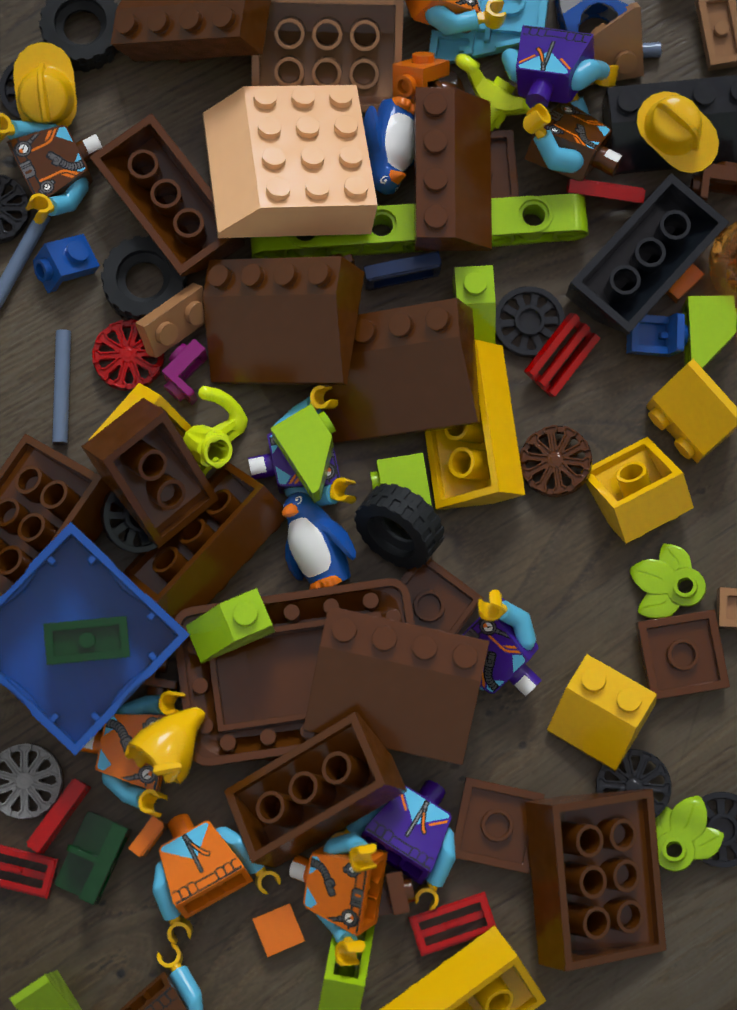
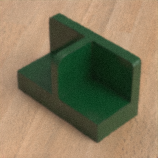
M127 616L43 624L47 665L130 657Z
M87 812L72 845L68 844L66 850L69 852L56 878L55 885L79 896L78 899L92 905L99 904L132 830L96 813Z

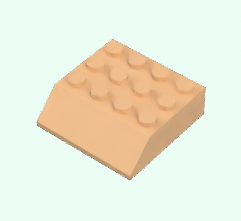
M357 85L243 86L203 112L218 238L372 233L378 204Z

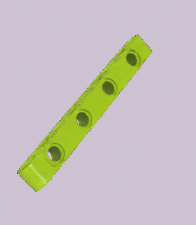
M581 194L491 198L492 247L573 241L589 235L585 196ZM414 204L377 206L373 227L379 224L388 226L391 232L385 236H378L373 232L371 234L318 235L309 241H301L296 236L250 237L252 258L325 257L334 254L362 256L421 252L415 251ZM533 214L538 216L542 223L537 226H531L524 221L523 217Z

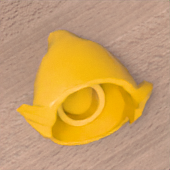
M192 707L149 724L140 730L127 744L125 757L127 759H134L136 765L140 768L145 763L153 767L152 772L155 775H163L166 783L175 782L182 784L191 769L195 740L205 718V712L198 707Z

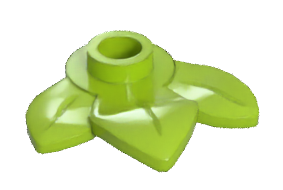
M664 543L660 550L659 560H642L630 568L632 579L642 591L646 592L638 608V613L644 617L658 619L673 616L680 607L694 606L705 596L706 582L703 576L697 570L692 569L690 556L679 546ZM689 580L693 583V588L690 592L682 593L679 591V585L682 581Z
M692 796L682 800L675 805L673 810L666 806L660 815L655 818L659 864L668 871L680 872L687 869L694 860L709 859L719 851L722 845L724 833L717 829L706 827L707 810L700 796ZM670 845H680L682 853L678 857L669 856L667 849Z

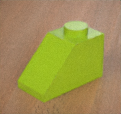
M493 265L454 267L452 278L453 298H458L472 308L475 340L495 344L496 300Z
M734 295L687 297L682 306V314H685V324L689 330L688 342L684 347L685 365L694 359L704 369L734 337L737 331V308H735Z
M310 404L273 426L271 432L275 443L313 502L316 503L322 498L334 448L331 434L336 430L324 411L318 414L313 405Z
M423 453L376 460V471L370 472L372 490L384 483H387V485L392 483L398 484V486L406 487L416 495H420L426 503L432 506Z
M257 588L218 604L186 625L201 664L275 633Z
M375 926L356 936L357 940H362L365 943L364 951L356 953L360 961L359 965L340 966L335 958L337 942L332 934L318 1010H360Z
M58 970L43 975L9 998L17 1010H82Z

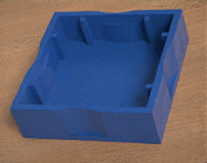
M70 522L29 564L25 573L5 594L0 596V684L4 685L16 696L48 731L76 755L190 634L149 595L139 589L115 566L110 558ZM127 616L130 657L47 665L43 624Z

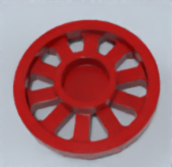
M135 319L119 320L109 324L107 328L98 334L92 348V361L97 374L108 386L120 391H132L138 383L146 387L157 379L164 366L165 353L157 358L156 364L152 365L145 360V358L154 357L148 355L146 350L143 349L144 345L141 339L136 342L139 332L135 325L138 320ZM124 328H131L128 340L125 338ZM115 332L120 343L118 344L108 336ZM102 345H105L114 351L100 352V348ZM113 360L105 368L100 365L101 361ZM119 368L117 379L112 380L110 375ZM143 368L149 372V375L146 378L141 377L138 369ZM128 372H131L134 378L132 383L125 382Z

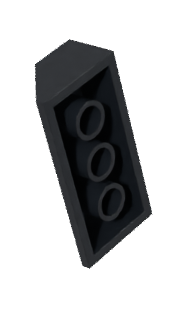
M737 75L607 87L601 104L604 124L612 131L607 142V148L623 156L614 175L675 169L645 142L639 134L636 124L637 113L642 103L651 95L663 91L678 93L692 100L715 127L719 139V147L713 164L723 161L737 163Z
M671 173L570 282L565 296L593 320L629 334L730 222Z

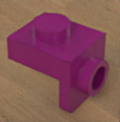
M193 339L188 345L185 343L179 345L170 355V363L162 370L164 379L167 382L164 385L166 391L178 402L185 399L191 405L197 401L195 391L185 381L208 359L206 349L196 339Z

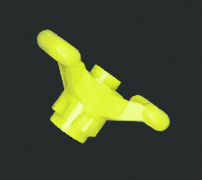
M464 53L456 55L455 64L467 73L475 95L490 101L491 131H494L495 128L499 129L507 116L527 114V111L531 109L526 104V98L513 95L516 87L499 76L494 81L486 79L480 70V63Z
M202 386L198 391V396L202 400L218 404L229 414L227 421L212 428L206 425L193 426L185 432L183 437L185 444L206 476L212 468H221L230 460L233 452L231 441L244 433L248 424V418L241 405L231 395L217 388Z

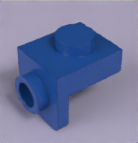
M84 234L44 243L33 260L35 275L43 283L48 293L55 292L62 282L94 274L100 267Z
M675 313L671 316L646 315L627 334L626 354L671 357L683 352L689 336L688 326L685 324V314Z

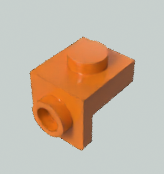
M421 51L412 53V58L392 64L393 97L400 96L411 100V103L414 104L416 87H428V82L450 75V60L435 58V53Z

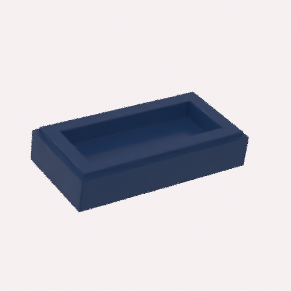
M439 251L364 266L366 290L370 291L438 277L442 265Z

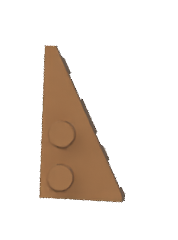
M637 2L630 3L626 6L627 11L606 25L604 22L591 32V34H594L595 60L604 61L608 65L619 66L616 81L644 76L641 7ZM515 85L514 87H516V89L514 91V94L516 97H521L520 95H518L517 85Z

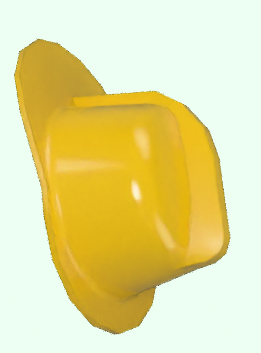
M39 42L29 45L19 53L14 63L13 78L16 104L22 121L44 124L52 123L58 126L67 125L68 127L77 112L75 78L71 60L61 48L52 43Z
M663 91L651 95L642 103L637 113L636 122L639 134L669 165L681 172L695 173L703 171L713 163L718 154L719 147L717 131L692 100L678 93Z

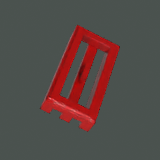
M572 178L568 179L566 188L567 193L635 203H644L646 192L641 187L587 179L577 181Z
M569 313L524 370L525 374L546 394L552 397H556L601 339L596 333L590 331L591 328L586 323L579 321L580 317L576 313ZM574 328L576 332L565 346L559 350L544 373L540 375L538 372Z
M72 779L28 839L26 846L37 854H44L91 790V787L79 779Z
M0 844L1 854L48 865L46 872L0 861V870L43 880L42 888L0 878V887L49 899L60 859Z
M485 891L408 917L421 957L475 939L494 925L497 928ZM480 902L481 910L423 930L420 928L419 923ZM485 917L487 923L485 926L426 946L424 940L426 937Z

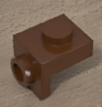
M729 161L717 164L712 163L703 171H700L698 175H692L690 189L705 202H707L709 192L737 195V163Z
M400 870L385 873L378 917L410 912L409 902L415 901L411 878H403L402 871Z

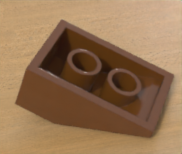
M144 398L81 446L105 483L158 548L219 500L167 412Z

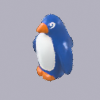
M400 96L383 100L377 111L374 106H370L366 110L363 122L375 190L384 195L393 194L405 178V171L414 165V104L411 103V100Z
M296 492L289 495L283 504L282 515L287 518L288 523L285 559L290 572L299 581L303 580L305 576L310 584L309 590L331 587L350 578L351 572L347 557L354 560L356 558V550L348 533L317 503H314L307 493Z

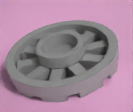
M18 744L0 753V764L4 761L12 773L0 770V778L9 781V783L0 786V795L12 791V793L4 803L0 801V811L7 816L17 819H33L47 813L60 797L63 789V773L57 759L48 750L34 744ZM35 751L37 752V757L29 766V753ZM15 752H20V767L12 758V754ZM44 760L50 761V768L38 771ZM52 775L56 777V783L53 785L43 783L42 779ZM39 791L50 792L51 798L45 801L39 794ZM20 797V811H13L12 807ZM29 797H32L38 805L36 811L29 810Z

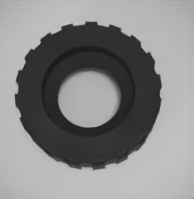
M46 0V5L40 13L41 21H39L44 43H52L61 48L70 58L74 71L90 72L92 69L98 70L103 68V65L106 63L110 64L114 60V56L120 52L111 45L118 4L114 0ZM79 11H87L94 14L101 24L98 37L88 44L73 43L66 37L64 32L66 20L69 16Z
M134 236L133 239L121 241L118 247H113L109 252V257L103 263L104 270L101 272V281L106 298L111 308L113 307L121 318L123 316L127 320H140L187 287V275L180 277L150 236ZM139 263L154 264L163 274V286L152 297L139 298L133 295L126 286V277L129 270Z
M384 483L379 487L376 486L358 507L354 516L357 532L362 536L361 538L364 543H367L370 549L375 554L380 555L385 561H389L398 567H406V569H413L414 567L418 569L423 564L425 565L444 540L443 533L445 530L439 515L435 513L434 508L423 500L424 498L418 494L416 495L406 487L403 488L393 483L391 485ZM391 520L403 527L407 533L398 528Z

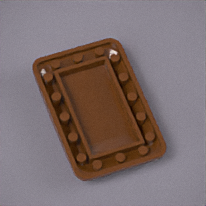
M385 578L262 596L261 599L275 633L202 664L191 638L188 636L175 650L180 692L185 693V697H181L182 708L184 710L198 707L205 712V718L196 736L193 760L202 766H218L277 758L317 735L318 733L304 731L303 728L328 607L332 606L415 625L408 587L397 579ZM220 603L183 609L176 615L174 620L187 631L186 625Z

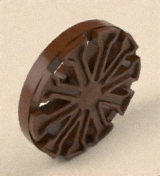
M551 425L534 432L527 438L520 452L524 480L531 489L544 496L563 497L574 493L584 485L592 470L593 459L588 442L577 431L567 426ZM556 434H563L564 436L557 446ZM548 436L549 448L540 441L541 438ZM572 439L578 441V444L567 449ZM532 447H535L542 454L529 453ZM581 452L585 453L583 459L571 458ZM528 462L539 463L531 468H526ZM571 468H582L583 472L582 474H576ZM544 472L540 481H533V477ZM567 476L571 480V485L567 487L563 485L562 477ZM554 478L555 487L548 489L547 485L550 479Z

